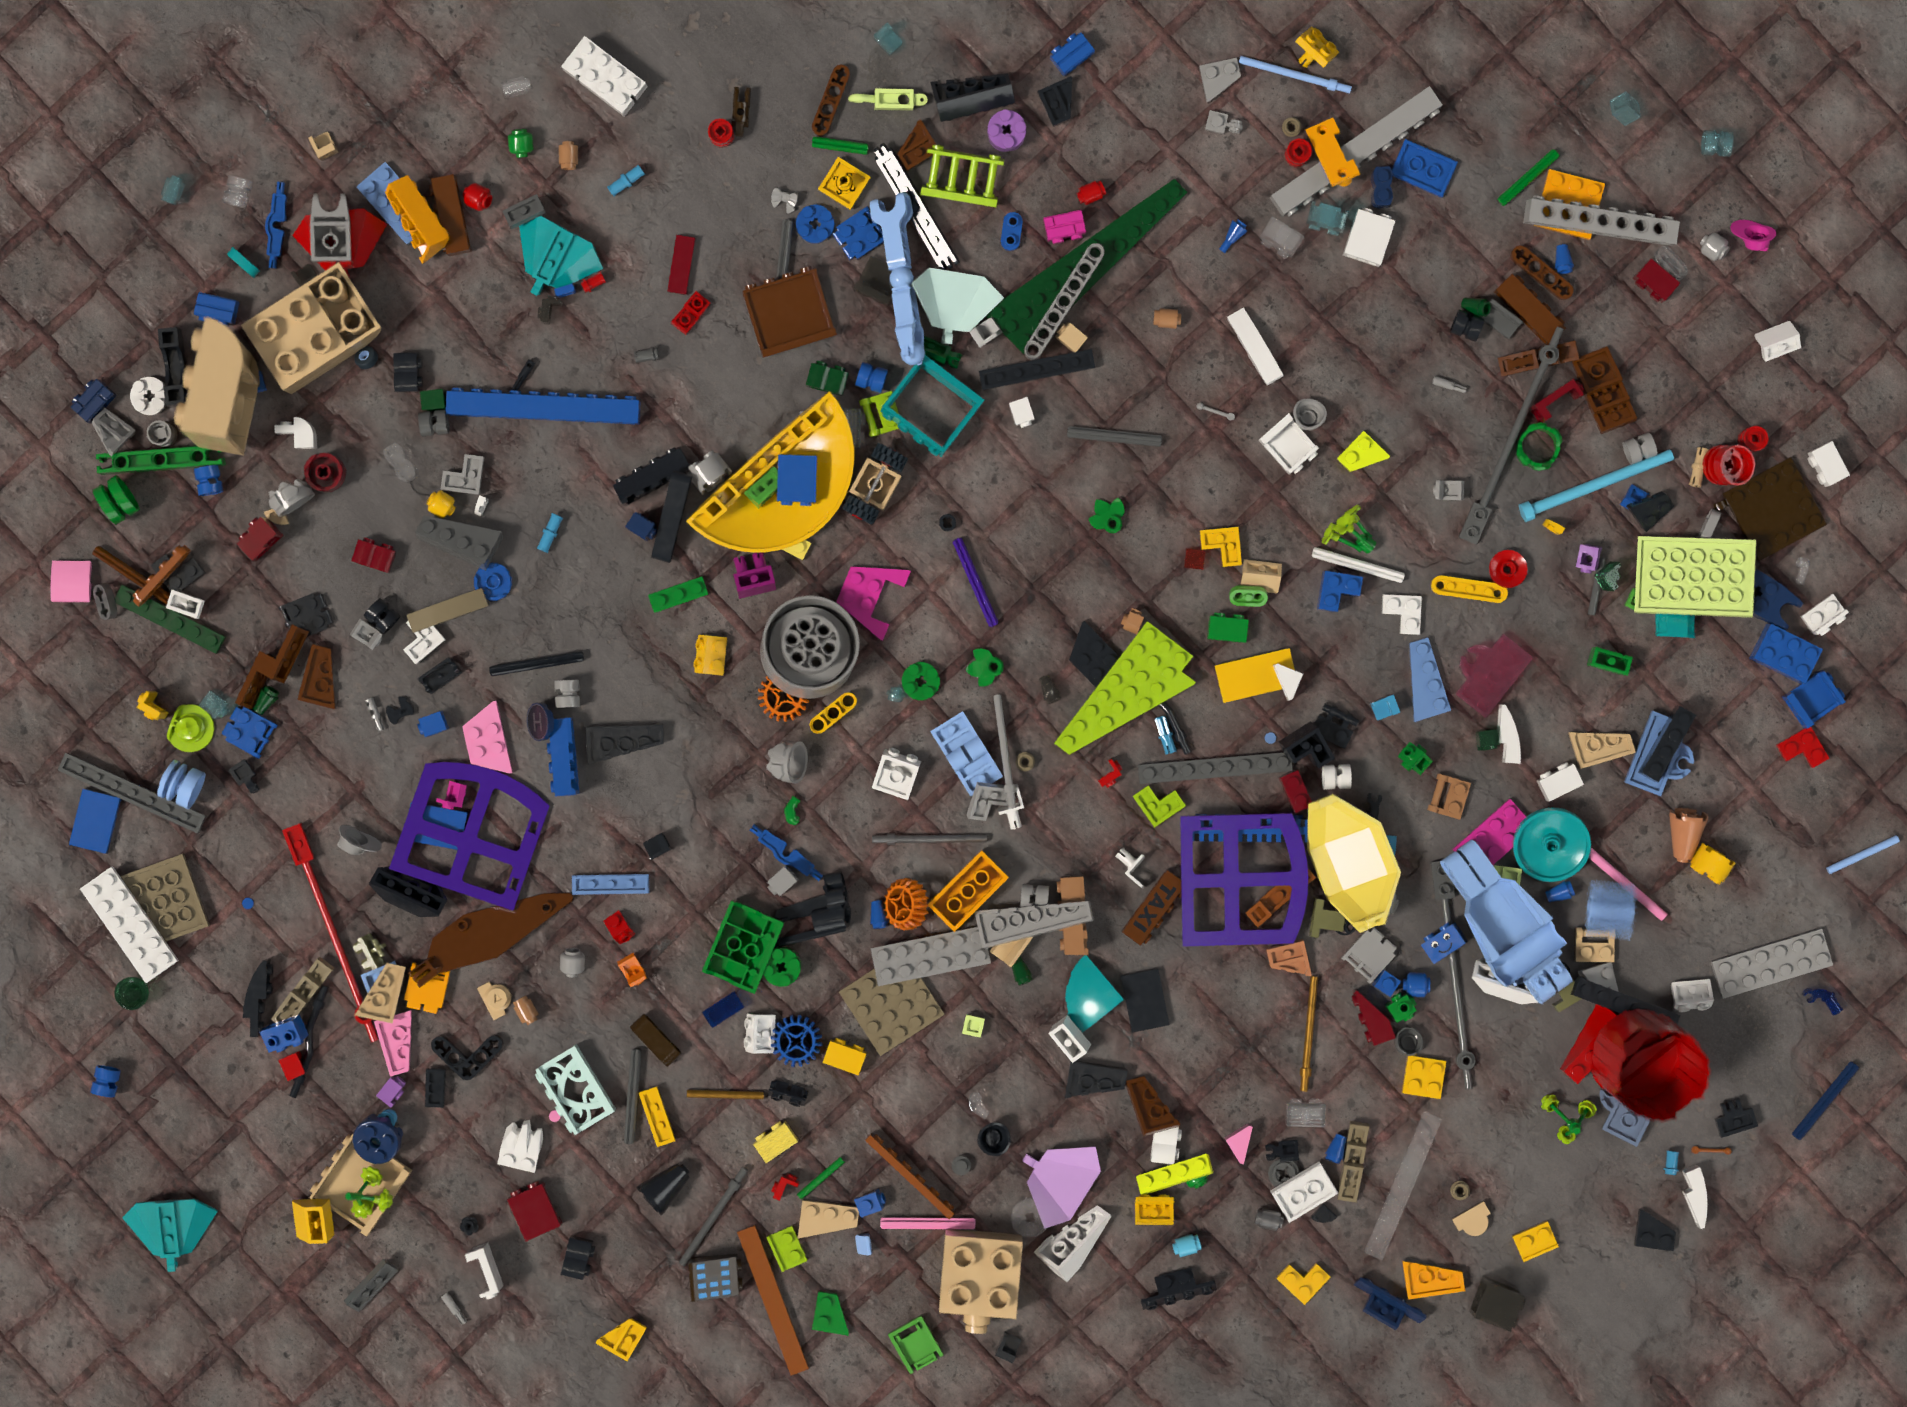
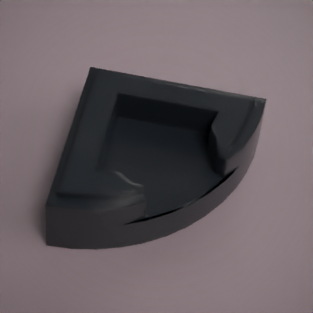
M1322 1203L1310 1218L1316 1222L1326 1223L1335 1220L1338 1216Z

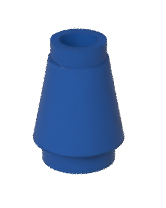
M1568 245L1556 246L1555 269L1557 273L1568 274L1573 272L1574 264Z
M1563 881L1545 892L1549 903L1572 899L1571 897L1575 895L1570 881Z
M882 900L871 902L870 925L873 926V929L888 927L889 919L886 918L887 914L884 911L885 908Z
M1336 1134L1325 1152L1327 1154L1325 1159L1340 1164L1344 1157L1347 1138Z

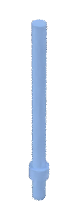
M1241 56L1239 60L1240 64L1327 87V90L1331 91L1338 90L1350 94L1352 86L1339 83L1335 79L1320 78Z

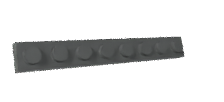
M1284 752L1138 765L1139 784L1293 771L1292 761L1287 758Z
M65 753L58 768L60 772L195 833L200 832L207 815L196 810L186 809L177 805L176 801H168L166 797L161 798L156 792L69 753Z

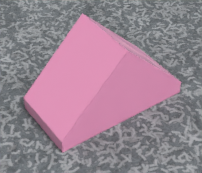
M1246 1124L1225 1137V1140L1241 1164H1244L1253 1128L1251 1124Z

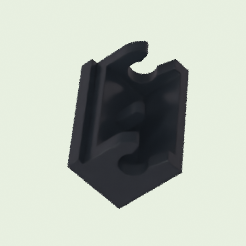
M448 657L417 679L426 688L427 693L433 694L463 672L453 658Z

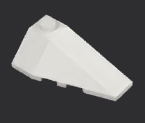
M1097 1205L1080 1216L1078 1221L1071 1226L1066 1225L1062 1228L1063 1231L1057 1235H1051L1046 1238L1034 1253L1055 1274L1068 1282L1082 1266L1110 1220L1111 1215Z

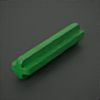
M813 137L812 147L864 155L868 153L869 146L865 143Z

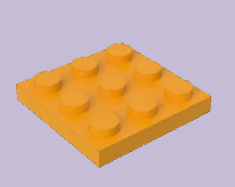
M1549 169L1542 197H1545L1546 201L1561 199L1565 204L1580 202L1582 203L1581 206L1585 207L1600 205L1605 183ZM1547 207L1543 209L1544 215L1548 217L1550 214ZM1563 210L1562 217L1566 220L1568 218L1567 211ZM1584 213L1580 215L1582 222H1586L1587 219ZM1534 225L1540 228L1560 232L1563 234L1583 238L1586 240H1590L1592 234Z

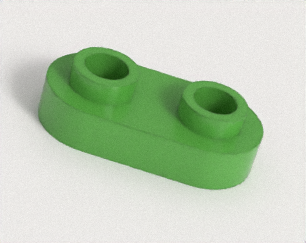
M1234 586L1229 592V599L1236 606L1260 607L1266 604L1268 594L1266 589L1260 586Z

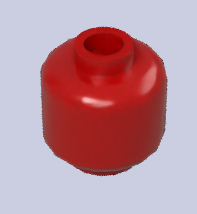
M472 183L463 191L465 205L477 211L489 208L492 203L493 197L489 188L478 183Z

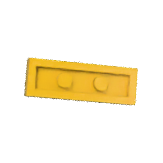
M658 1086L639 1092L656 1146L660 1147L676 1141Z

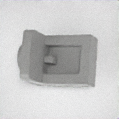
M1436 480V484L1433 487L1435 499L1464 500V481Z
M359 619L350 633V636L365 644L371 650L379 646L383 635L377 628L362 619Z

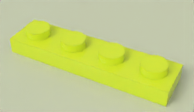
M1204 1154L1137 1175L1136 1178L1140 1194L1143 1195L1212 1174L1213 1169L1209 1155Z

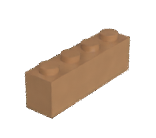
M1083 876L1060 877V881H1057V893H1061V901H1058V904L1085 902ZM1086 923L1059 930L1063 931V939H1060V951L1064 950L1065 955H1088Z

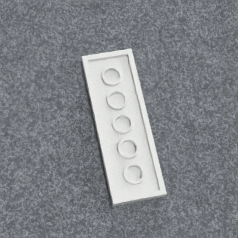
M113 866L80 888L145 983H148L179 961Z

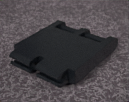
M312 593L278 607L279 611H282L286 627L289 630L291 625L309 631L307 637L329 629L328 625L333 623L329 610L323 612L321 610L327 607L322 594L315 596V593Z

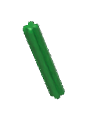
M1552 149L1507 189L1497 199L1502 206L1510 202L1559 157L1558 152Z

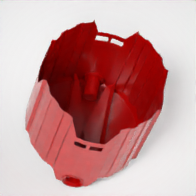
M1634 1009L1623 1011V1013L1614 1017L1599 1031L1594 1043L1592 1054L1594 1067L1591 1072L1593 1078L1603 1090L1605 1089L1636 1116H1642L1651 1121L1665 1122L1671 1119L1676 1120V1113L1685 1108L1693 1099H1704L1703 1094L1707 1090L1710 1076L1708 1067L1710 1060L1701 1050L1699 1044L1697 1043L1696 1045L1693 1040L1694 1038L1673 1022L1669 1016L1657 1014L1651 1010Z

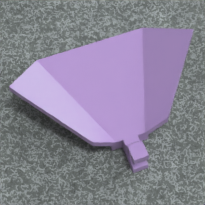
M1096 1146L1047 1149L1039 1161L1027 1153L1024 1156L1023 1162L1034 1168L1027 1184L1044 1228L1070 1221L1101 1172Z

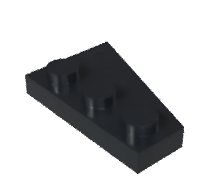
M1070 1061L1065 1098L1077 1095L1084 1096L1097 1092L1104 1093L1125 1089L1128 1069L1081 1061L1072 1063Z

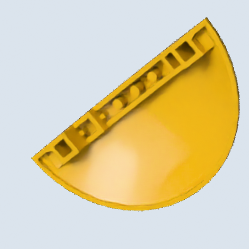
M830 391L796 417L750 457L710 495L686 522L705 538L716 544L744 552H771L785 549L806 540L819 531L833 517L843 502L850 486L854 467V445L850 426L842 408ZM778 455L817 456L816 502H812V506H800V502H793L792 505H781V501H777L776 492L758 509L744 492L768 472L771 467H775L778 470Z

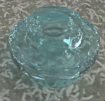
M891 687V690L886 692L888 700L895 702L903 701V697L906 694L899 687Z

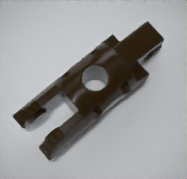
M734 87L731 126L736 127V137H743L744 127H749L751 88H746L745 102H738L740 90L739 87ZM744 110V114L738 115V111Z

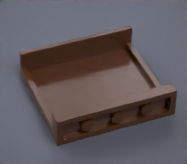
M809 266L800 269L801 273L793 275V272L783 274V279L777 281L773 277L764 280V285L757 286L754 283L745 286L746 290L742 291L762 358L837 335L816 272L817 268L812 269Z

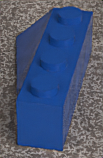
M573 718L554 719V729L549 734L550 743H547V752L551 754L552 762H549V772L553 773V781L550 782L551 792H554L555 796L580 794Z

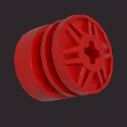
M1741 445L1713 446L1704 456L1702 464L1703 473L1712 484L1742 485L1749 481L1754 474V456L1749 449Z

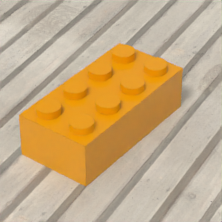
M981 849L927 904L955 932L1009 876Z

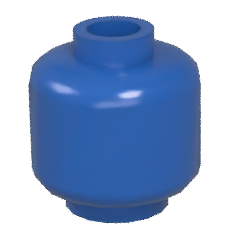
M1409 972L1407 979H1403V990H1407L1408 996L1425 997L1427 993H1430V977H1427L1424 972Z

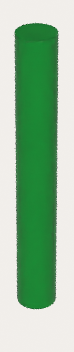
M839 1157L797 1193V1196L802 1200L843 1165L845 1161Z

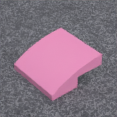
M52 561V602H90L92 590L90 582L91 561Z

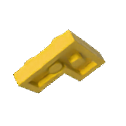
M1238 527L1200 530L1201 550L1221 548L1222 567L1242 565Z
M1317 1263L1304 1276L1288 1264L1276 1279L1305 1305L1330 1279V1275Z

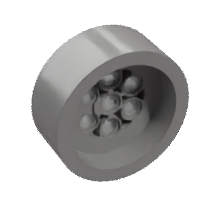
M818 596L797 597L778 607L767 621L760 646L762 666L773 684L785 693L807 699L823 697L839 689L849 678L859 652V635L850 615L837 603ZM805 623L810 629L804 631L799 625ZM825 628L828 630V634L821 635L818 629ZM793 637L797 642L789 644L786 639ZM811 641L815 644V648L809 649L805 643ZM831 646L833 647L834 652L827 653L824 650V647ZM794 655L801 656L802 661L795 662L792 659V657ZM817 659L821 662V666L815 667L811 661Z

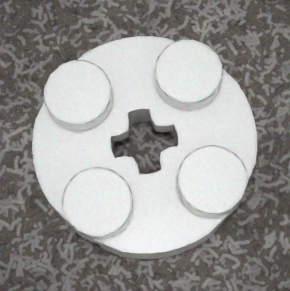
M144 377L134 382L130 392V400L135 410L144 415L154 416L160 414L165 409L164 383L155 377ZM148 391L155 394V398H152L150 402L145 398Z

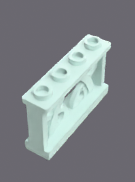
M577 1044L535 1069L537 1080L540 1084L543 1083L545 1085L546 1095L556 1103L555 1109L559 1116H563L567 1121L565 1126L570 1133L573 1132L576 1135L615 1112V1106ZM569 1054L573 1057L566 1067L557 1063ZM550 1067H558L563 1071L562 1074L552 1072L556 1075L555 1080H551L547 1076V1071ZM576 1070H580L581 1076L578 1078L574 1077L570 1072L572 1071L575 1074ZM567 1078L575 1082L587 1080L589 1085L583 1091V1102H577L564 1096ZM553 1085H558V1090H557V1092H556L555 1088L553 1087ZM593 1092L595 1097L593 1099L589 1097L590 1102H588L587 1093ZM565 1105H566V1106H569V1107H572L569 1112H568L567 1108L565 1107ZM604 1108V1112L591 1119L590 1109ZM583 1110H586V1121L584 1123H577L573 1118V1114L578 1113L581 1118Z

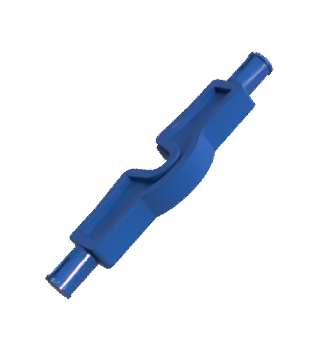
M277 182L276 193L272 194L271 212L265 221V230L268 235L266 254L270 256L268 268L277 269V257H281L285 236L283 230L274 228V223L286 221L287 196L284 194V182Z
M755 824L752 826L753 828L749 831L759 837V842L772 850L779 862L793 866L804 875L808 876L810 874L818 882L823 875L814 869L815 865L808 861L799 851L793 850L789 856H784L783 850L787 846L785 841L766 829L763 831Z

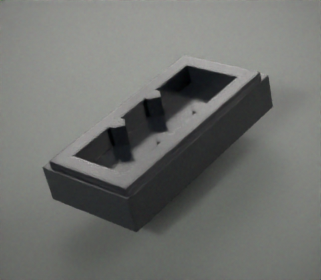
M426 1068L425 1107L444 1108L446 1069Z

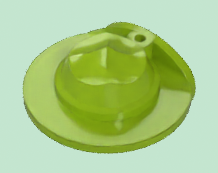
M180 705L171 720L167 739L174 747L181 751H199L205 748L212 740L214 735L213 719L204 708L198 705Z

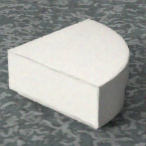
M480 495L475 507V514L478 516L483 515L489 501Z

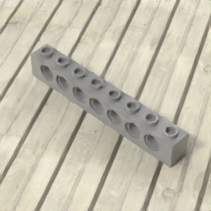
M1533 196V198L1526 200L1523 221L1525 224L1666 246L1677 244L1680 221H1674V217L1662 216L1661 219L1655 218V214L1644 213V216L1637 215L1636 211L1626 210L1623 213L1618 212V208L1611 207L1604 210L1600 209L1599 205L1585 207L1581 206L1582 203L1580 202L1565 204L1561 199L1546 201L1545 197ZM1544 207H1547L1550 211L1548 217L1543 213ZM1563 210L1568 213L1567 220L1562 217ZM1581 213L1586 215V222L1581 221ZM1599 216L1604 217V225L1599 223ZM1618 219L1623 221L1622 228L1617 225ZM1637 221L1642 225L1641 231L1636 229ZM1655 224L1660 227L1659 234L1654 231Z

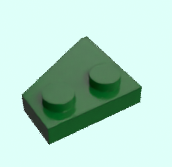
M818 1291L812 1330L849 1335L838 1294Z

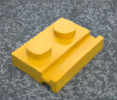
M1547 1220L1512 1235L1523 1262L1559 1247Z

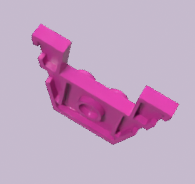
M850 567L837 603L880 640H883L889 624L872 618L873 610L885 581L887 580L905 587L911 571Z

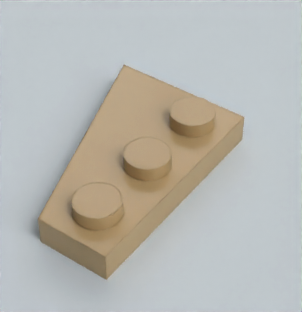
M1568 733L1579 769L1636 753L1630 734Z
M386 963L355 1013V1016L393 1024L406 967Z
M802 1200L798 1238L857 1227L859 1216L857 1206Z

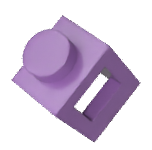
M1580 544L1576 567L1581 568L1580 571L1585 573L1596 571L1602 547ZM1588 555L1593 557L1592 562L1586 560Z
M392 1076L376 1096L389 1107H393L396 1104L394 1099L398 1100L404 1093L402 1089L406 1082L399 1076Z

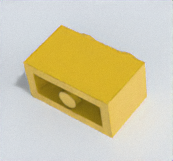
M835 1038V1040H830L823 1063L859 1076L867 1052L863 1051L864 1047L853 1044L852 1047L846 1045L845 1040Z

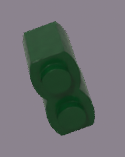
M816 361V363H811L806 387L824 392L830 391L831 394L843 396L849 373L845 372L846 368L840 366L829 368L827 363Z

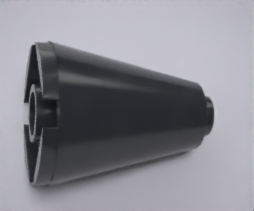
M675 1164L642 1182L636 1188L644 1195L645 1200L654 1210L662 1216L690 1178L687 1175L690 1171L683 1164L680 1166Z

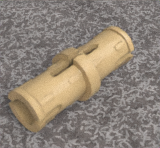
M1697 447L1695 462L1691 466L1693 471L1689 483L1690 486H1697L1699 488L1702 486L1704 475L1702 464L1704 456L1709 450L1707 448L1701 449V447Z

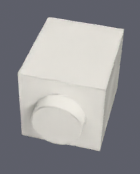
M1027 397L1009 403L1016 426L1020 425L1021 428L1032 425L1031 421H1034L1035 418Z

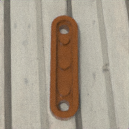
M180 545L177 546L172 552L173 556L161 563L157 574H152L146 580V586L143 589L139 588L133 594V602L138 607L142 606L187 558L191 550L186 545L182 547Z

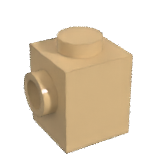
M1068 322L1066 324L1062 323L1056 330L1058 334L1055 336L1070 351L1075 353L1088 338Z

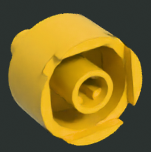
M1702 843L1692 858L1690 867L1701 875L1707 873V877L1720 885L1721 882L1724 883L1736 863L1731 859H1727L1725 855Z

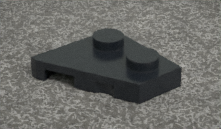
M1071 76L1037 91L1053 127L1071 119Z

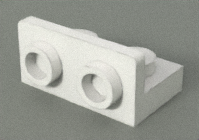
M1831 594L1800 617L1813 635L1820 634L1822 636L1831 630L1830 626L1832 624H1839L1846 619L1845 615L1849 611L1842 607L1834 594Z
M1710 979L1671 983L1674 1001L1673 1011L1687 1012L1690 1009L1702 1011L1712 1006L1714 998Z
M747 1013L744 1023L746 1029L744 1047L746 1052H774V1047H771V1044L775 1040H771V1036H775L773 1029H775L776 1015Z

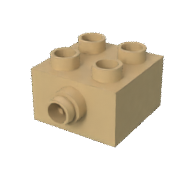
M945 1229L939 1313L964 1315L965 1331L975 1334L987 1332V1325L990 1324L991 1317L1016 1319L1023 1244L1022 1235Z

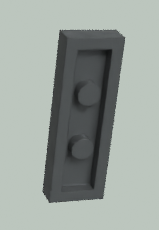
M382 1259L344 1302L347 1306L360 1312L396 1274L398 1269L395 1265Z

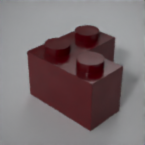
M256 517L249 523L250 527L238 538L240 541L237 545L252 561H257L284 535L268 518Z

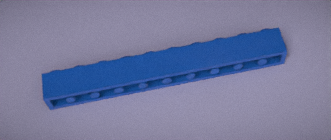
M452 388V391H447L446 414L449 416L640 425L641 402L636 400L634 396H625V399H617V396L605 395V398H598V395L586 394L585 398L579 397V394L567 393V397L559 396L560 393L548 392V396L540 395V392L530 391L529 395H522L521 391H510L509 394H502V390H490V393H483V389H471V392H464L463 388Z

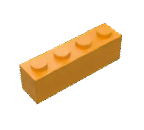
M408 175L389 183L385 194L396 215H401L402 227L405 231L410 232L413 240L411 244L414 249L418 248L422 256L419 259L423 264L446 246L449 240L448 232L441 226L436 213L431 211L426 198L420 194L416 183Z

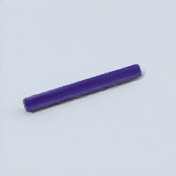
M961 537L953 540V545L989 627H993L998 624V620Z

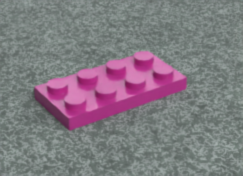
M1508 799L1452 850L1457 852V849L1469 840H1474L1491 864L1494 865L1513 848L1515 831L1526 816L1511 799Z

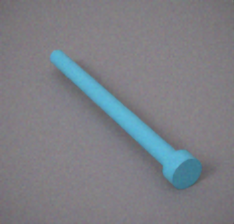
M1669 449L1657 454L1655 457L1628 465L1530 504L1527 501L1519 504L1521 516L1525 522L1535 519V515L1670 462L1674 460L1673 453Z

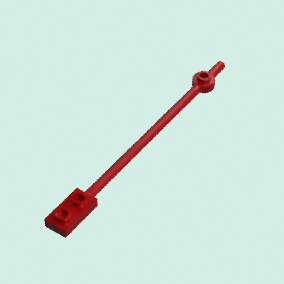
M299 823L282 830L295 865H303L357 1004L356 1013L363 1002V998L309 861L315 859L303 826ZM355 1016L357 1022L365 1025L371 1042L379 1040L372 1024L373 1019Z

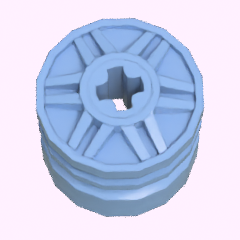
M173 760L162 775L157 795L161 798L166 796L168 801H171L177 795L176 804L190 809L203 787L206 774L195 768H192L186 774L187 765L182 764L180 766V761Z

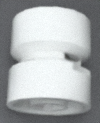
M1339 764L1338 767L1334 765L1322 766L1323 789H1335L1336 786L1339 789H1351L1350 764Z

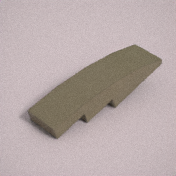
M483 588L407 614V618L412 632L416 633L488 607L489 604Z
M318 957L284 1000L271 1020L276 1023L299 1015L335 968L323 958Z
M1350 1121L1340 1176L1338 1200L1357 1203L1367 1148L1368 1123Z

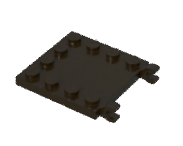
M1791 457L1752 477L1745 484L1735 486L1722 493L1724 499L1713 505L1716 511L1729 506L1746 540H1756L1755 557L1758 561L1827 525Z

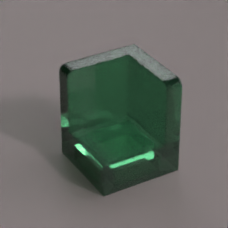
M1610 561L1594 575L1603 591H1615L1619 587L1616 581L1621 578L1617 570L1622 566L1620 562Z

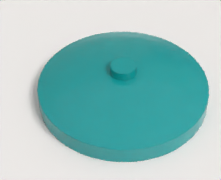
M1544 808L1531 813L1519 824L1513 838V852L1520 868L1532 878L1545 882L1561 881L1575 875L1585 865L1591 851V839L1584 822L1576 814L1562 808Z

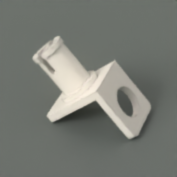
M1015 784L1019 802L1016 803V808L1009 809L1008 806L997 808L999 815L1007 814L1010 829H1016L1014 821H1016L1017 828L1022 827L1018 810L1024 808L1018 784Z
M1123 847L1120 852L1125 857L1120 853H1117L1115 857L1128 867L1125 874L1143 889L1144 886L1131 873L1144 860L1145 856L1141 854L1139 858H1134Z

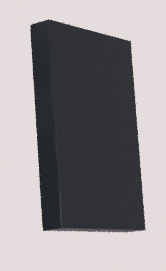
M1158 968L1120 976L1132 1033L1170 1025Z

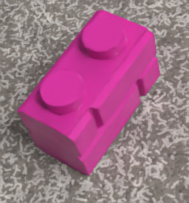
M1081 210L1043 218L1047 241H1052L1053 244L1063 243V239L1070 237L1071 240L1082 239V235L1086 234Z

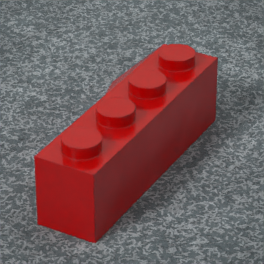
M1595 1004L1594 1010L1589 1015L1584 1028L1580 1031L1574 1046L1569 1051L1560 1068L1576 1084H1579L1594 1067L1592 1054L1599 1031L1617 1016L1610 1009Z

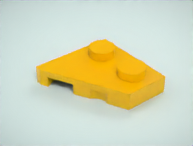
M629 1318L597 1339L596 1344L628 1361L647 1327Z

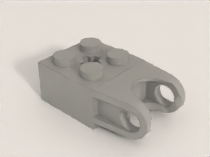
M345 193L340 194L339 206L333 212L324 211L319 202V195L313 194L310 219L312 262H352L351 227ZM329 237L336 240V244H333V247L326 244V240H329Z

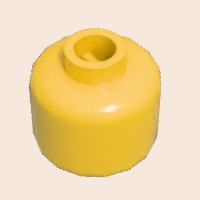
M442 490L433 491L426 502L428 511L440 519L445 518L447 515L451 516L456 509L454 498Z

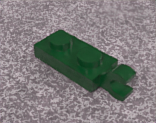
M924 336V350L927 357L943 364L947 361L952 368H958L960 363L958 361L961 360L962 354L950 351V346Z

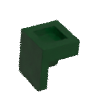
M444 389L420 392L422 411L446 409V391Z

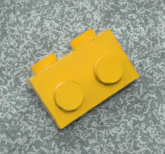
M698 635L695 645L697 649L694 660L695 673L724 675L727 637Z
M146 691L139 696L137 708L145 712L143 715L153 721L154 719H166L169 712L153 703L158 692Z
M1147 1194L1136 1197L1135 1225H1173L1174 1197L1169 1195L1150 1197Z

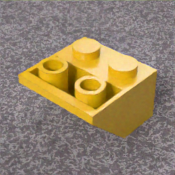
M330 1199L292 1200L297 1238L308 1244L328 1243L335 1235Z

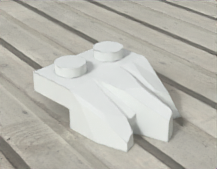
M530 1120L523 1121L521 1128H518L516 1123L512 1122L506 1128L497 1164L535 1173L543 1142L542 1128L532 1131Z

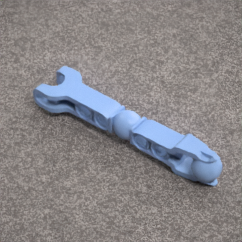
M901 192L896 195L893 210L887 212L884 203L874 199L870 202V212L872 220L882 228L888 269L892 271L889 281L894 287L891 290L896 321L895 333L901 348L900 355L902 360L908 365H921L925 356L924 331L921 327L916 292L913 286H911L914 276L910 271L912 269L906 229V225L912 217L913 209L910 196L906 192Z

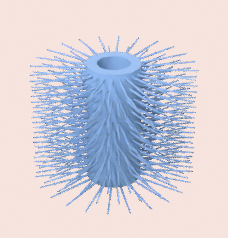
M1591 880V890L1586 912L1588 920L1586 923L1589 924V927L1586 926L1589 937L1590 933L1592 936L1590 928H1594L1597 937L1598 934L1600 937L1599 927L1600 931L1602 929L1605 938L1606 935L1608 938L1606 929H1604L1606 925L1608 932L1610 930V934L1612 933L1613 939L1615 933L1612 927L1614 926L1616 932H1618V937L1620 934L1621 940L1623 936L1622 931H1620L1621 927L1624 933H1626V939L1628 935L1630 940L1628 929L1633 922L1636 908L1633 901L1635 898L1632 897L1633 894L1635 895L1632 884L1630 888L1628 883L1631 893L1629 891L1627 893L1624 883L1622 887L1620 882L1623 890L1622 893L1621 890L1619 892L1616 882L1614 886L1613 881L1612 884L1615 892L1613 889L1611 891L1607 881V885L1605 882L1606 892L1605 888L1603 890L1600 881L1599 884L1597 881L1598 891Z

